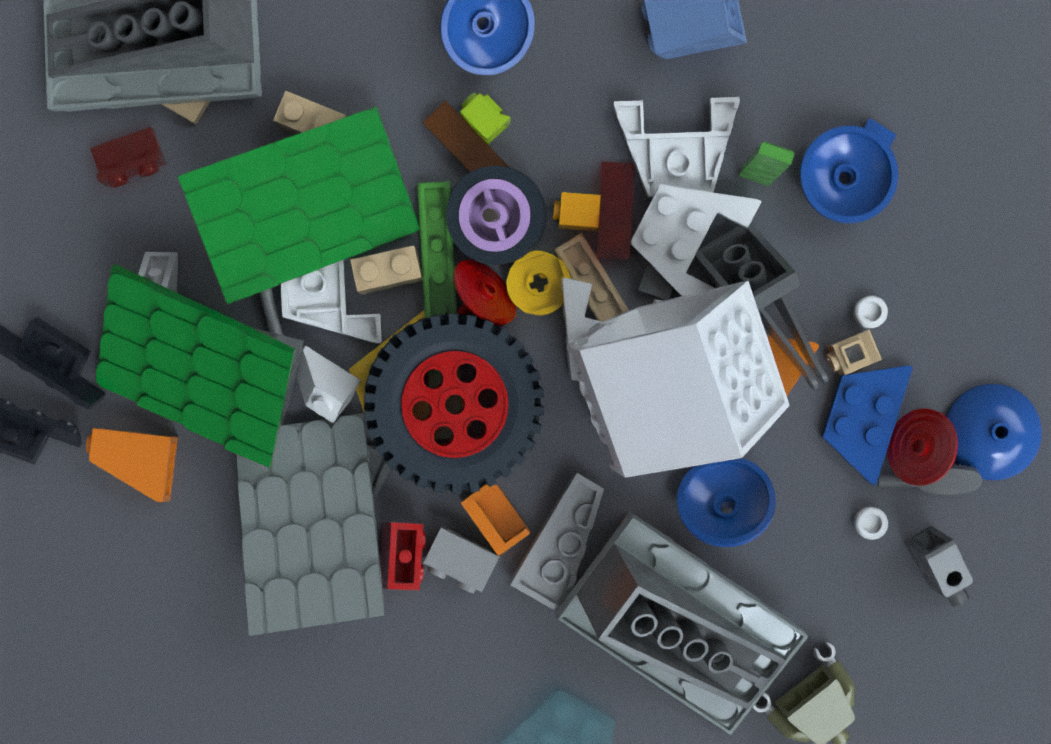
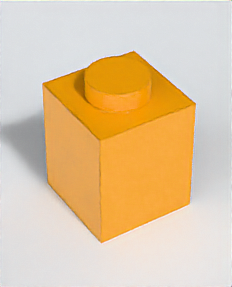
M562 192L561 201L554 200L553 220H559L558 229L597 232L601 195Z

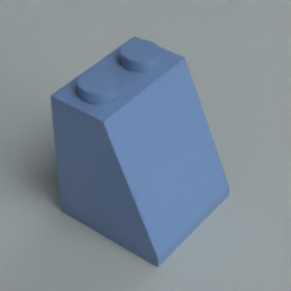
M644 0L645 2L642 3V13L645 20L649 21L651 31L648 34L650 49L655 55L664 59L747 43L738 0Z

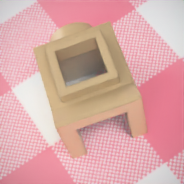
M870 330L860 332L827 346L829 353L826 354L827 361L832 371H838L839 376L849 374L882 360Z

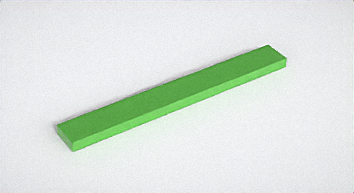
M450 181L418 183L425 317H432L438 314H457L456 288L453 281V271L455 268L454 243L446 220L447 204L451 195ZM459 366L456 374L457 378L461 381V372ZM431 369L428 371V387L438 386L441 383L442 375L439 370ZM459 395L449 396L445 402L446 410L449 412L459 411L462 408V397ZM447 426L437 428L434 433V440L451 439V429Z

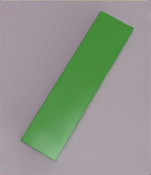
M763 141L743 163L738 176L769 186L791 165L795 153L792 150Z

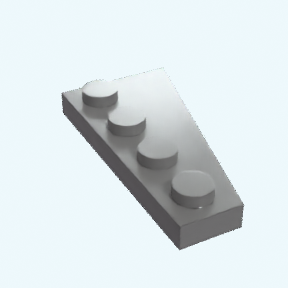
M577 472L573 473L508 582L511 586L557 611L575 586L578 568L585 554L586 542L590 529L593 528L604 488Z

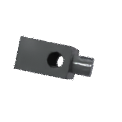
M930 526L904 541L930 588L942 597L948 598L953 607L960 606L969 600L965 587L971 585L973 579L954 539Z

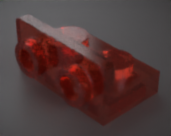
M152 127L90 148L99 172L96 175L98 182L105 186L109 185L110 188L123 186L129 182L128 178L139 174L141 177L156 174L159 172V167L167 165L155 130Z

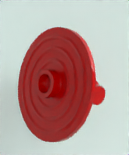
M464 260L457 264L453 271V281L460 298L464 302L457 309V313L464 315L474 313L483 320L493 322L494 325L503 326L509 324L516 316V305L511 301L507 285L502 278L488 266L474 260Z
M921 408L905 414L895 424L887 448L888 461L895 475L903 482L914 486L931 485L943 478L952 467L957 455L958 440L955 428L944 414L933 409Z

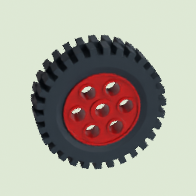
M438 314L432 317H425L405 326L396 335L394 334L388 340L389 342L378 352L377 358L370 367L364 389V412L368 432L376 450L385 459L386 464L392 470L395 469L400 477L406 481L411 480L415 482L417 487L425 489V487L432 488L433 492L442 494L443 490L451 491L452 494H462V490L467 489L471 493L480 491L479 486L487 484L491 487L497 484L496 479L503 475L506 478L513 472L510 469L516 463L520 466L524 462L525 458L523 455L526 450L532 451L535 445L533 441L535 433L540 434L542 427L539 424V418L544 416L545 408L541 405L544 390L539 385L538 380L541 379L539 371L534 368L532 357L529 353L525 352L522 348L523 345L518 339H514L508 331L494 325L493 322L464 314ZM469 363L474 368V375L469 381H460L457 378V369L461 364ZM431 369H436L442 375L441 383L433 388L424 384L425 373ZM484 389H492L495 393V400L489 406H481L478 402V395ZM451 395H459L463 399V406L457 412L446 410L445 402ZM418 401H426L430 404L431 411L425 418H416L412 413V408ZM473 420H480L484 424V431L478 437H471L467 434V426ZM441 426H447L452 431L451 439L446 443H438L434 440V433Z

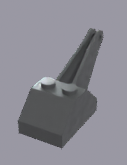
M750 223L748 228L739 225L697 250L695 254L696 261L710 286L719 288L749 281L764 329L797 367L808 385L815 390L819 386L812 372L764 309L765 306L774 302L817 378L823 384L828 382V377L817 360L785 294L801 285L797 273L752 223Z

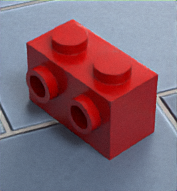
M382 522L380 567L384 589L420 590V583L424 575V567L421 563L422 550H424L426 542L423 524Z

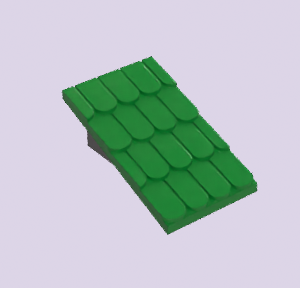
M377 106L177 176L227 304L420 230L419 222Z
M114 263L108 281V294L100 340L99 361L96 369V382L104 389L137 402V406L182 424L187 430L224 445V449L270 468L277 436L293 396L304 341L251 328Z

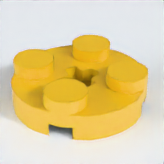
M531 251L524 257L516 260L510 268L506 281L508 295L514 305L526 314L535 316L551 314L557 311L563 304L561 278L571 279L569 270L565 263L553 254L544 251ZM539 274L541 279L546 278L548 280V284L544 285L543 292H538L536 288H530L529 284L534 281V275Z

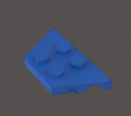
M901 366L839 377L821 438L834 448L849 465L853 466L869 484H877L913 369L912 366Z

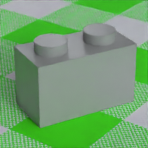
M442 526L423 563L429 566L428 572L442 579H445L446 575L458 580L456 584L458 587L474 594L475 590L483 591L500 556L495 551Z

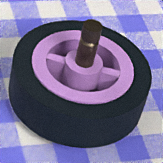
M486 166L470 172L455 186L448 200L446 220L454 243L464 254L481 263L498 265L514 262L524 257L536 247L546 227L547 210L540 189L528 176L508 167Z

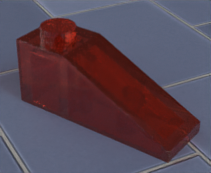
M602 162L601 198L596 240L597 258L627 260L630 256L634 164Z

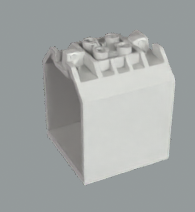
M749 281L636 307L595 324L589 329V336L573 340L566 345L568 352L575 354L580 368L577 377L580 382V391L585 397L591 413V422L597 429L600 441L608 446L612 460L609 462V466L613 471L625 478L742 458L790 406Z

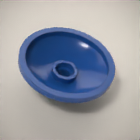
M447 0L440 17V37L445 51L458 66L478 75L498 74L516 65L528 51L534 35L535 19L529 0ZM481 17H485V25L481 28H478V19Z
M841 126L824 132L811 143L802 158L800 184L807 202L817 213L834 222L852 224L863 222L876 216L889 204L897 188L898 166L891 148L879 135L862 127ZM841 173L848 175L849 182L847 184L840 182L839 175Z
M1000 384L976 386L961 394L948 410L946 417L953 424L958 440L957 455L954 462L957 465H967V467L972 466L977 469L982 479L1003 480L1013 477L1026 469L1037 455L1042 437L1040 418L1030 400L1016 389ZM999 426L1004 430V435L1001 438H998L995 434V430Z
M744 458L692 467L683 477L677 492V509L683 525L694 537L713 546L735 547L751 542L768 528L775 513L776 495L770 478L758 465ZM725 507H729L732 509V511L727 514L723 513L721 510Z

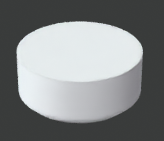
M877 296L861 298L853 309L855 321L864 328L880 326L888 315L885 302Z
M864 507L856 513L853 524L856 532L861 537L875 540L886 533L888 519L882 510L875 507Z

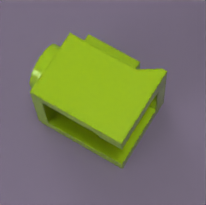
M474 92L461 105L463 108L460 111L461 117L488 145L511 124V117L503 115V110L488 94L483 96L481 93L477 95Z

